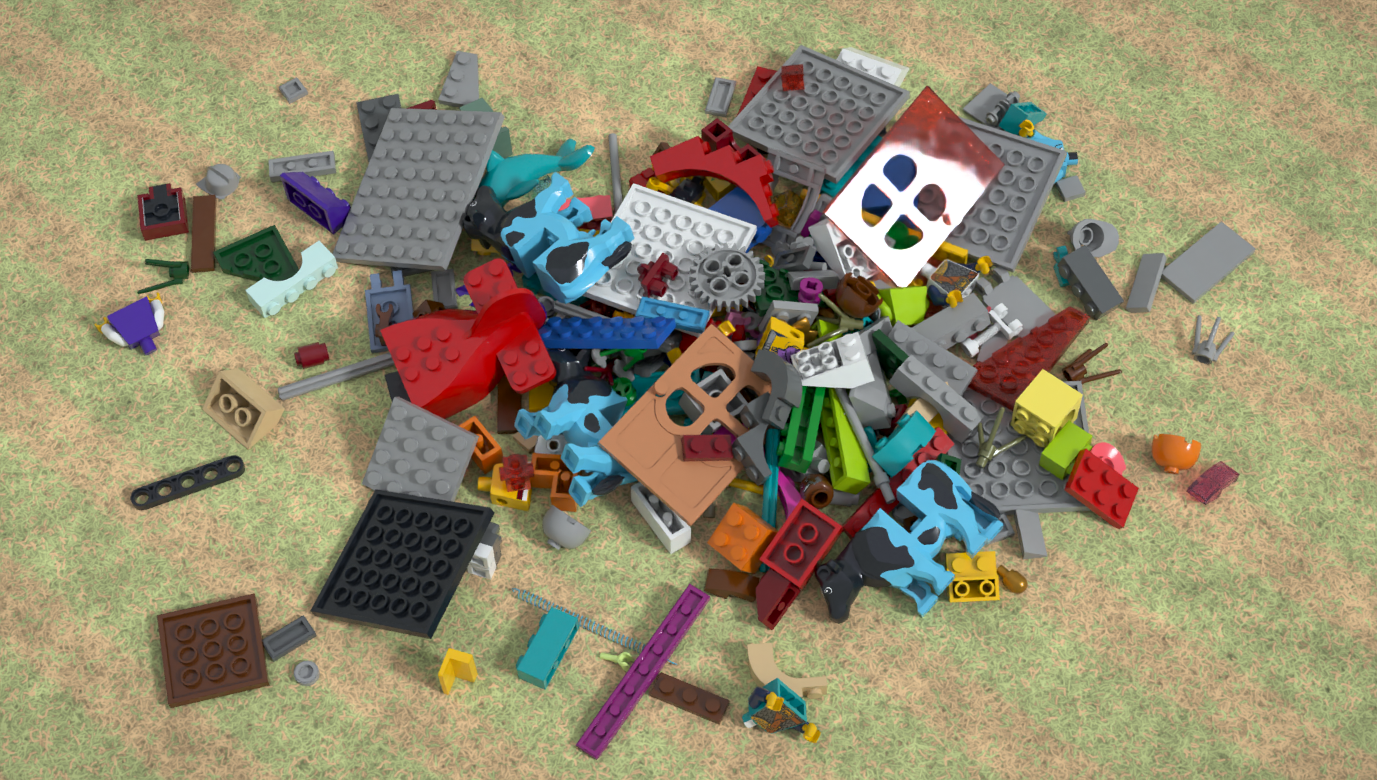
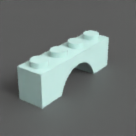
M317 241L301 252L302 266L293 277L283 281H272L263 278L245 290L251 304L264 318L277 314L282 306L288 302L296 301L301 293L313 289L320 280L325 277H331L336 269H338L335 257L320 241Z

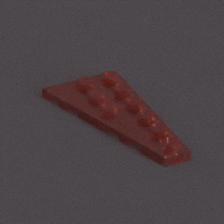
M1069 306L1049 318L1046 324L1039 328L1036 326L1031 329L1028 335L1023 338L1018 337L992 353V356L987 360L974 364L973 367L978 371L968 387L1013 411L1018 397L1042 369L1048 373L1089 323L1090 316Z

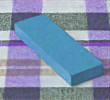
M642 296L635 317L655 318L663 316L665 318H674L676 329L702 334L705 331L710 312L709 310Z

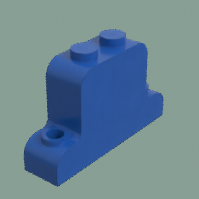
M916 140L903 142L899 146L898 154L895 158L868 162L860 178L861 192L858 195V204L866 212L881 218L890 217L892 222L900 221L906 227L913 230L916 223L924 150Z
M739 187L733 189L708 208L709 210L757 226V232L745 253H748L758 243L765 241L772 232V228L763 220L758 206Z

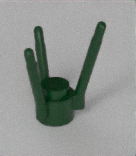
M145 259L146 265L169 267V276L174 277V280L138 290L137 293L142 294L176 284H183V279H189L188 261Z

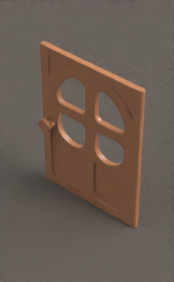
M711 324L597 444L687 523L688 526H692L741 472L744 466L734 456L731 461H684L681 438L683 435H700L712 421L720 422L735 437H740L750 429H747L727 411L726 406L743 388H751L757 393L758 397L766 392H769L771 395L772 383L764 381L751 372L754 361ZM722 365L733 372L734 380L718 397L712 398L692 381L691 373L704 366ZM676 390H683L703 408V413L690 426L676 425L667 414L666 400ZM769 424V425L767 426L766 431H767L768 429H777V428H775V427H773L772 425ZM766 431L764 434L763 446L766 444Z

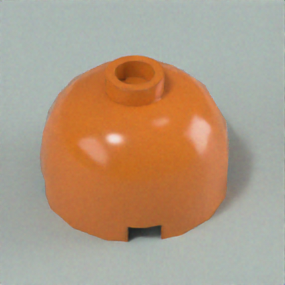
M1159 434V436H1153L1151 452L1156 463L1165 467L1164 472L1178 474L1179 470H1188L1196 464L1202 445L1193 439L1192 444L1187 443L1185 437Z

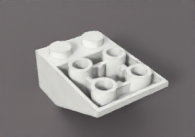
M857 208L838 212L808 227L816 250L832 270L838 274L840 280L849 272L853 273L852 277L857 278L860 275L866 279L880 272Z
M858 332L844 335L836 340L824 342L819 346L801 350L791 355L793 366L801 377L802 386L855 388L875 381Z

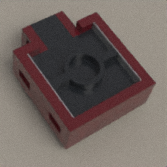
M171 183L149 187V194L137 195L140 229L145 241L189 233L186 199L181 187L173 189Z

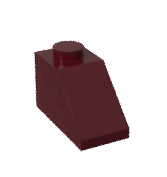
M771 568L762 576L756 587L758 620L770 630H773L801 590Z

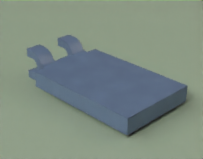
M402 270L392 271L394 286L382 288L379 273L370 274L372 289L365 290L371 353L389 351L387 346H381L379 338L375 336V326L380 322V318L376 313L377 304L381 305V312H387L389 304L393 305L392 325L414 318L412 314L414 310L410 284L404 285Z

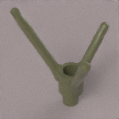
M819 293L818 297L838 313L840 317L835 319L816 316V320L820 319L838 324V329L808 343L806 346L811 348L848 330H862L864 321L855 320V318L844 313L822 293Z
M1001 407L997 414L987 442H984L982 423L980 422L977 425L979 438V453L977 456L979 458L975 465L979 468L984 469L992 457H996L999 453L1026 439V436L1023 435L999 448L992 445L1005 411L1004 407Z

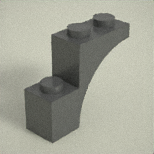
M769 392L749 402L739 413L741 420L750 430L736 438L732 444L733 456L743 464L747 476L757 486L764 483L772 474L763 452L764 434L769 423L764 421L762 416L770 398Z

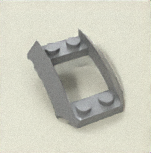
M768 148L767 152L769 155L767 160L771 161L774 172L771 173L774 181L768 183L772 193L779 176L809 186L802 208L791 229L776 225L772 227V232L766 240L761 242L769 247L774 246L777 241L791 245L800 236L802 228L814 210L827 168L824 165H818L788 154L786 151Z

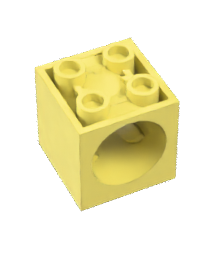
M1042 369L1015 401L1011 426L1019 434H1024L1031 438L1039 447L1046 448L1068 421L1074 423L1077 419L1083 394Z

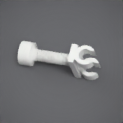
M1003 303L989 311L990 321L994 325L975 339L967 338L960 343L962 350L968 357L972 358L978 354V347L999 331L1008 340L1022 331L1023 328L1021 326L1023 324L1018 319L1012 321L1008 326L1001 320L1008 314L1006 311L1008 308Z

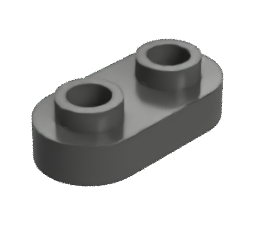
M666 352L656 356H648L633 365L634 373L640 375V377H649L668 361Z

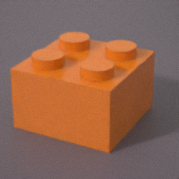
M733 502L707 543L741 571L755 574L762 564L759 560L774 539L778 530L748 507Z

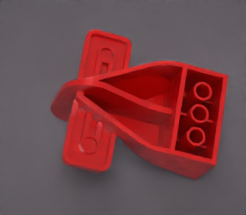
M493 259L465 274L463 281L476 310H439L380 330L411 403L443 419H447L483 400L495 388L504 374L512 389L518 394L526 393L551 381L555 377L556 368L538 331L546 319L544 309L531 290L518 288L508 265L503 259Z

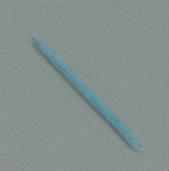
M528 592L527 597H526V602H527V603L529 602V601H527V598H528V595L530 594V592ZM549 601L548 604H547V608H546L547 612H549V611H548V605L550 604V601ZM610 629L609 634H608V639H609V640L611 639V638H609V635H610V632L612 631V629ZM620 632L618 633V636H617V640H616L617 643H619V642H618V637H619V635H620Z

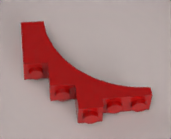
M696 136L650 156L655 175L663 183L691 176L714 177L727 181L741 188L752 198L758 206L763 220L770 228L779 225L777 220L779 211L776 204L771 202L770 196H773V193L768 184L774 181L771 174L774 172L771 161L766 160L761 154L743 161L739 151H735L730 145L712 152L709 143Z

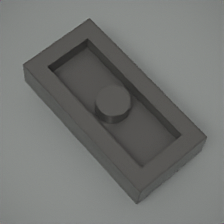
M809 245L778 252L772 268L777 270L783 268L790 272L808 270L812 265L816 250Z

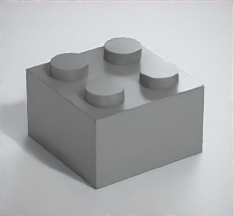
M719 369L697 385L709 396L716 398L727 388L731 381L723 370ZM684 392L678 404L694 423L703 413V408ZM739 392L729 402L726 409L738 420L741 418L739 413L748 402ZM712 421L701 434L713 435L723 425L718 421Z

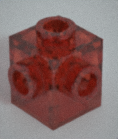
M512 454L509 457H502L503 467H499L500 480L506 483L507 492L531 489L530 478L535 477L533 463H528L527 454Z

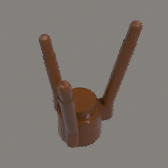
M1104 343L1094 351L1088 349L1071 364L1065 366L1062 369V373L1067 381H1081L1083 385L1087 382L1120 374L1122 370L1118 369L1084 378V375L1087 374L1084 364L1108 347V343Z

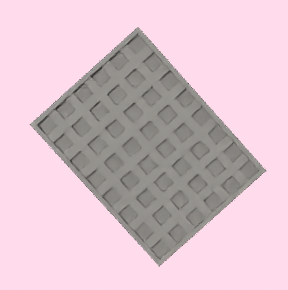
M391 108L332 253L336 262L446 271L463 228L462 220L467 215L468 206L473 202L505 117L501 112Z

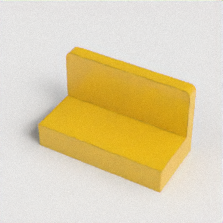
M448 648L438 672L443 693L447 695L451 690L455 677L475 682L478 673L473 655Z

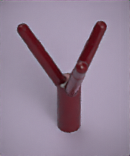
M612 358L605 368L585 366L584 370L601 372L600 378L605 380L608 377L610 386H613L612 372L615 365L614 361L617 358Z

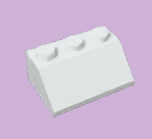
M852 47L843 48L836 59L900 87L909 71V68Z

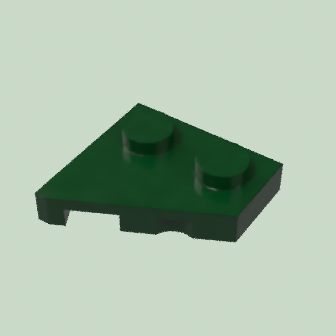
M878 329L872 334V338L883 370L890 380L909 356Z

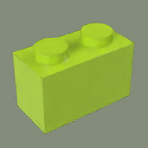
M1068 421L1041 453L1039 465L1063 481L1068 474H1071L1079 451L1085 448L1090 451L1093 448L1091 446L1093 436L1071 421Z

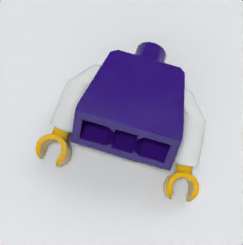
M159 292L156 293L157 297L154 299H150L149 295L108 315L107 318L103 317L105 322L102 325L95 323V327L109 340L122 347L128 346L132 350L140 346L145 356L157 351V347L152 339L160 335L159 330L163 327L164 309Z

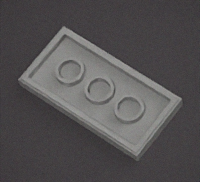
M1221 221L1164 268L1161 278L1194 304L1249 258L1256 249Z

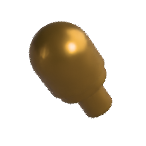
M1002 564L998 567L997 574L1003 578L1002 583L1011 592L1020 594L1027 589L1028 583L1026 578L1017 570L1011 569L1009 571Z

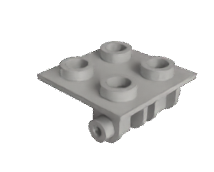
M990 83L963 108V111L982 124L1000 130L1002 129L999 127L1000 122L1012 103H1019L1020 95L1016 91L1009 92L1007 95Z

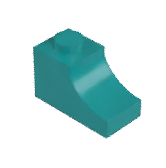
M1032 102L1012 103L1000 122L999 127L1004 129L1005 132L1020 136L1019 131L1022 128L1019 127V124L1024 120H1029L1033 125H1036L1046 117L1047 113Z

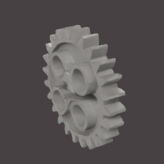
M724 243V247L721 249L715 244V250L713 251L707 247L706 255L700 252L699 260L694 259L693 266L690 267L689 282L691 291H694V297H700L701 304L708 301L709 309L716 305L718 312L721 311L722 307H726L727 313L730 312L731 307L739 311V305L741 304L747 308L748 300L756 302V296H760L761 288H764L765 272H763V264H759L760 258H753V251L745 253V246L738 250L736 243H734L732 248H728V244Z

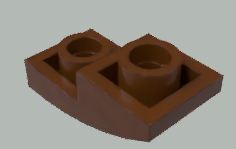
M709 568L704 591L725 599L729 595H733L753 603L756 599V587L759 584L760 578L732 570Z

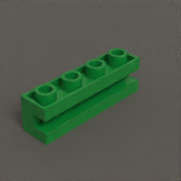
M802 386V398L799 408H791L784 429H780V435L783 436L782 442L779 441L776 449V455L779 456L777 466L806 473L813 458L826 387Z

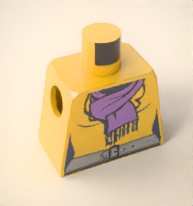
M771 316L755 351V358L759 349L768 350L776 353L793 365L791 355L801 350L809 349L803 347L804 333Z

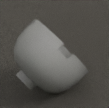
M553 505L547 510L543 518V532L549 537L547 543L558 550L561 546L567 549L579 547L585 542L591 532L590 529Z

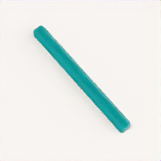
M768 429L766 431L765 460L772 474L764 482L762 519L776 529L779 466H777L779 456L776 455V449L780 441V430ZM763 563L759 567L760 572L767 573L770 569Z

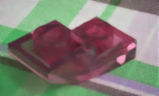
M1219 461L1199 476L1188 487L1186 492L1197 501L1207 505L1219 498L1223 489L1235 483L1240 474L1222 461Z

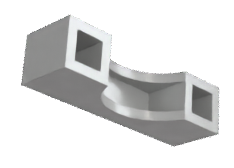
M912 355L904 361L889 381L906 398L916 396L931 403L942 417L943 428L961 444L984 418L980 411Z

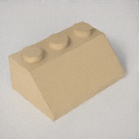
M240 369L219 371L202 410L249 450L278 424L285 408Z

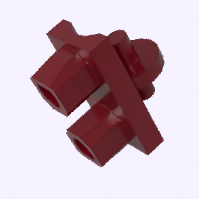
M662 253L655 263L650 261L648 265L641 263L637 267V271L640 274L638 280L644 289L643 297L650 298L651 295L663 297L668 288L667 283L662 281L665 277L673 281L678 276V266L669 262L667 254Z

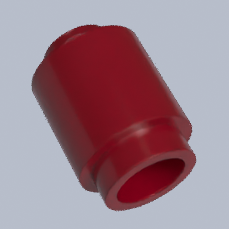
M319 342L300 346L297 347L298 352L294 353L297 366L302 365L303 369L323 365L325 361L330 360L325 343L319 344Z

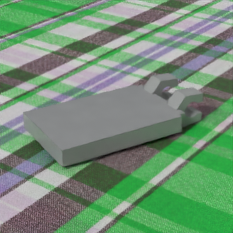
M998 266L993 269L994 274L992 278L999 284L994 289L991 283L984 277L976 281L977 286L975 290L982 296V304L985 307L990 306L991 310H993L997 305L1003 303L1008 308L1006 310L1008 314L1001 320L1007 326L1015 319H1018L1023 324L1021 326L1023 328L1022 331L1014 337L1028 350L1063 325V321L1017 276H1009L1006 269Z

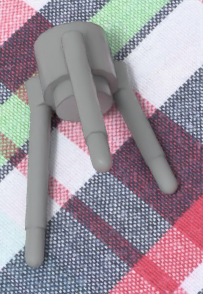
M1198 315L1192 354L1195 355L1194 359L1196 361L1210 365L1212 361L1217 362L1219 355L1235 333L1230 332L1216 350L1213 340L1221 318L1217 317L1208 340L1200 343L1202 317Z

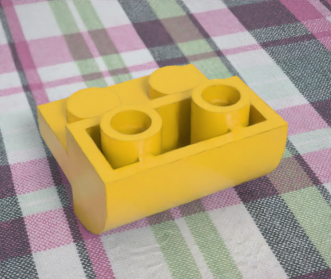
M995 551L978 552L972 559L967 555V552L945 554L946 571H951L955 574L954 580L946 587L949 603L1000 600Z

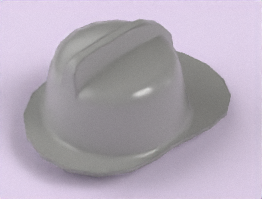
M216 164L207 168L206 177L196 183V185L208 194L216 195L218 199H224L235 191L241 177L230 166Z
M1084 219L1076 223L1067 232L1070 235V241L1075 250L1082 247L1081 245H1086L1093 257H1102L1115 251L1119 244L1117 229L1112 224L1104 221Z

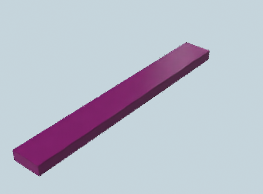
M691 584L687 586L576 744L577 748L598 760L710 601L709 595Z

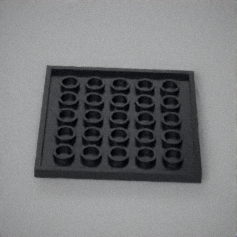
M375 489L310 611L318 617L432 639L494 515V511L491 507Z

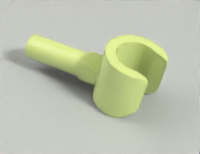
M623 652L619 656L600 653L601 659L618 663L625 672L630 668L627 662L635 661L628 652Z

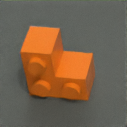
M476 416L459 425V427L479 436L471 458L484 474L493 470L495 464L504 463L502 448Z
M533 453L530 467L532 487L551 489L550 498L553 506L561 511L577 512L578 504L569 494V487L573 477L582 476V470L573 474L562 461L561 455Z

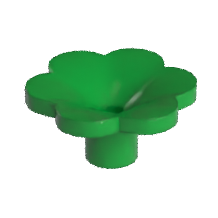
M897 389L889 391L890 397L897 398L898 405L907 403L906 397Z

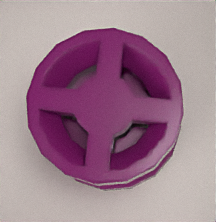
M813 277L801 280L798 301L801 303L819 304L821 299L818 297V294L823 291L822 282Z

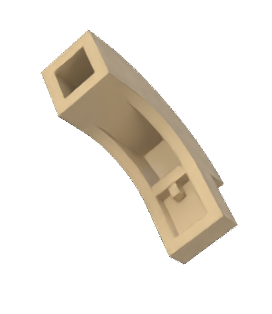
M772 643L747 644L749 670L757 686L763 687L778 678L802 699L803 696H807L809 699H818L822 695L827 694L826 676L790 677L781 672L776 666Z

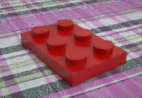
M1085 448L1079 451L1064 490L1113 527L1121 529L1125 526L1139 488Z

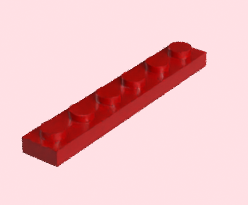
M940 427L934 428L936 432L924 448L913 454L912 457L914 459L892 478L888 476L890 480L889 486L896 499L894 502L887 504L881 489L877 488L844 522L842 527L845 534L851 540L872 519L879 508L886 514L893 510L899 503L897 500L898 487L905 482L920 464L927 460H936L940 453L946 454L954 445V442Z

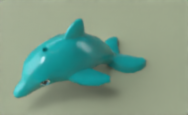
M568 139L561 145L555 155L521 154L503 158L492 150L486 165L487 172L481 178L478 188L483 185L493 188L497 200L504 207L509 201L531 192L538 185V178L553 172L573 171L579 168L591 156L595 147L585 145L575 151L577 142L573 139Z

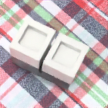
M489 523L467 567L468 573L491 580L502 555L500 548L502 538L498 535L500 530L498 524Z

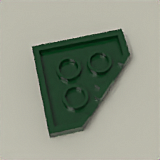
M275 225L213 252L223 273L254 281H260L263 278L272 281H283L293 277L299 271Z
M759 259V264H763V272H765L764 288H761V295L756 296V302H753L759 316H765L773 300L799 302L798 293L800 290H791L787 275L790 271L783 268L777 270L770 267L769 262ZM821 299L818 307L826 306V303Z

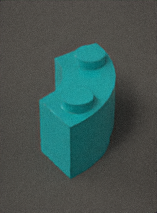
M917 410L911 415L908 413L903 415L898 420V426L888 438L883 437L874 446L876 450L872 458L891 478L914 459L912 457L913 454L924 448L936 432Z

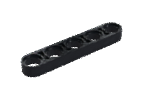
M228 456L139 487L132 492L130 500L137 510H147L238 478L244 473L245 464L239 456ZM232 463H239L240 468L237 471H228V467ZM210 471L218 473L212 480L205 478L206 474ZM187 479L195 480L194 484L189 488L182 486L183 482ZM162 488H172L171 492L168 495H159V492ZM141 495L149 496L144 504L136 503L137 498Z

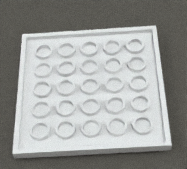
M633 183L613 217L614 219L618 216L630 225L635 238L630 242L632 244L631 251L626 258L609 269L582 296L636 315L644 293L641 282L638 280L640 274L637 271V267L641 263L647 265L650 261L655 263L659 256L665 253L669 256V262L678 266L679 273L673 281L665 277L662 281L667 283L668 287L663 297L651 295L650 298L709 310L710 319L716 305L709 309L708 301L701 304L700 297L695 298L694 291H691L689 275L690 267L693 266V260H699L700 252L706 255L707 247L712 251L715 250V244L721 249L724 247V243L728 244V248H732L734 243H736L738 250L745 246L746 252L757 232V226ZM676 329L695 337H699L701 335L695 332Z

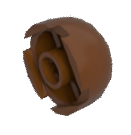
M849 272L844 275L836 288V302L839 308L847 315L863 319L872 315L881 306L883 298L879 300L877 296L879 291L870 281L860 275L857 278L852 277L853 273Z

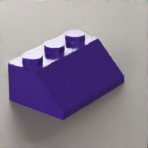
M284 172L280 175L287 199L333 235L344 226L351 209L350 204L346 200H340L330 188L327 187L325 189L315 177H309L304 172Z

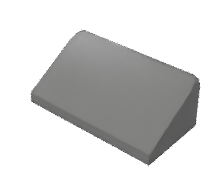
M834 270L788 272L787 274L791 290H800L801 280L808 277L820 280L823 284V289H836L839 280L838 274Z
M1021 509L1015 510L1014 520L1023 560L1047 557L1038 513Z

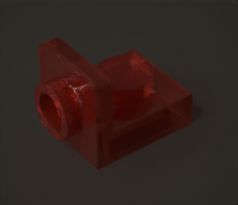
M803 64L781 66L783 91L805 89Z

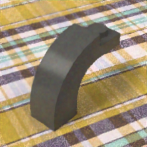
M759 349L751 372L764 381L772 383L771 395L762 419L777 429H784L791 408H799L801 403V377L797 369L772 351Z

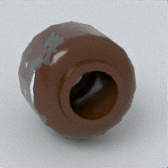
M820 474L806 476L799 486V493L802 499L816 509L827 507L834 497V490L828 479Z

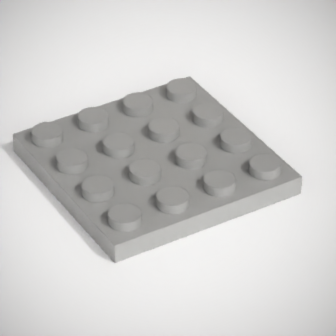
M394 397L362 484L373 490L377 489L454 502L479 436L405 399Z

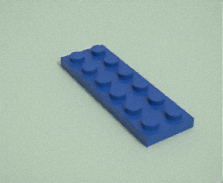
M556 316L548 319L546 324L538 331L546 348L658 349L676 328L674 318H665L663 316L655 318H644L642 316L634 318H623L621 316L613 318H602L600 316L593 318H581L579 316L561 318Z

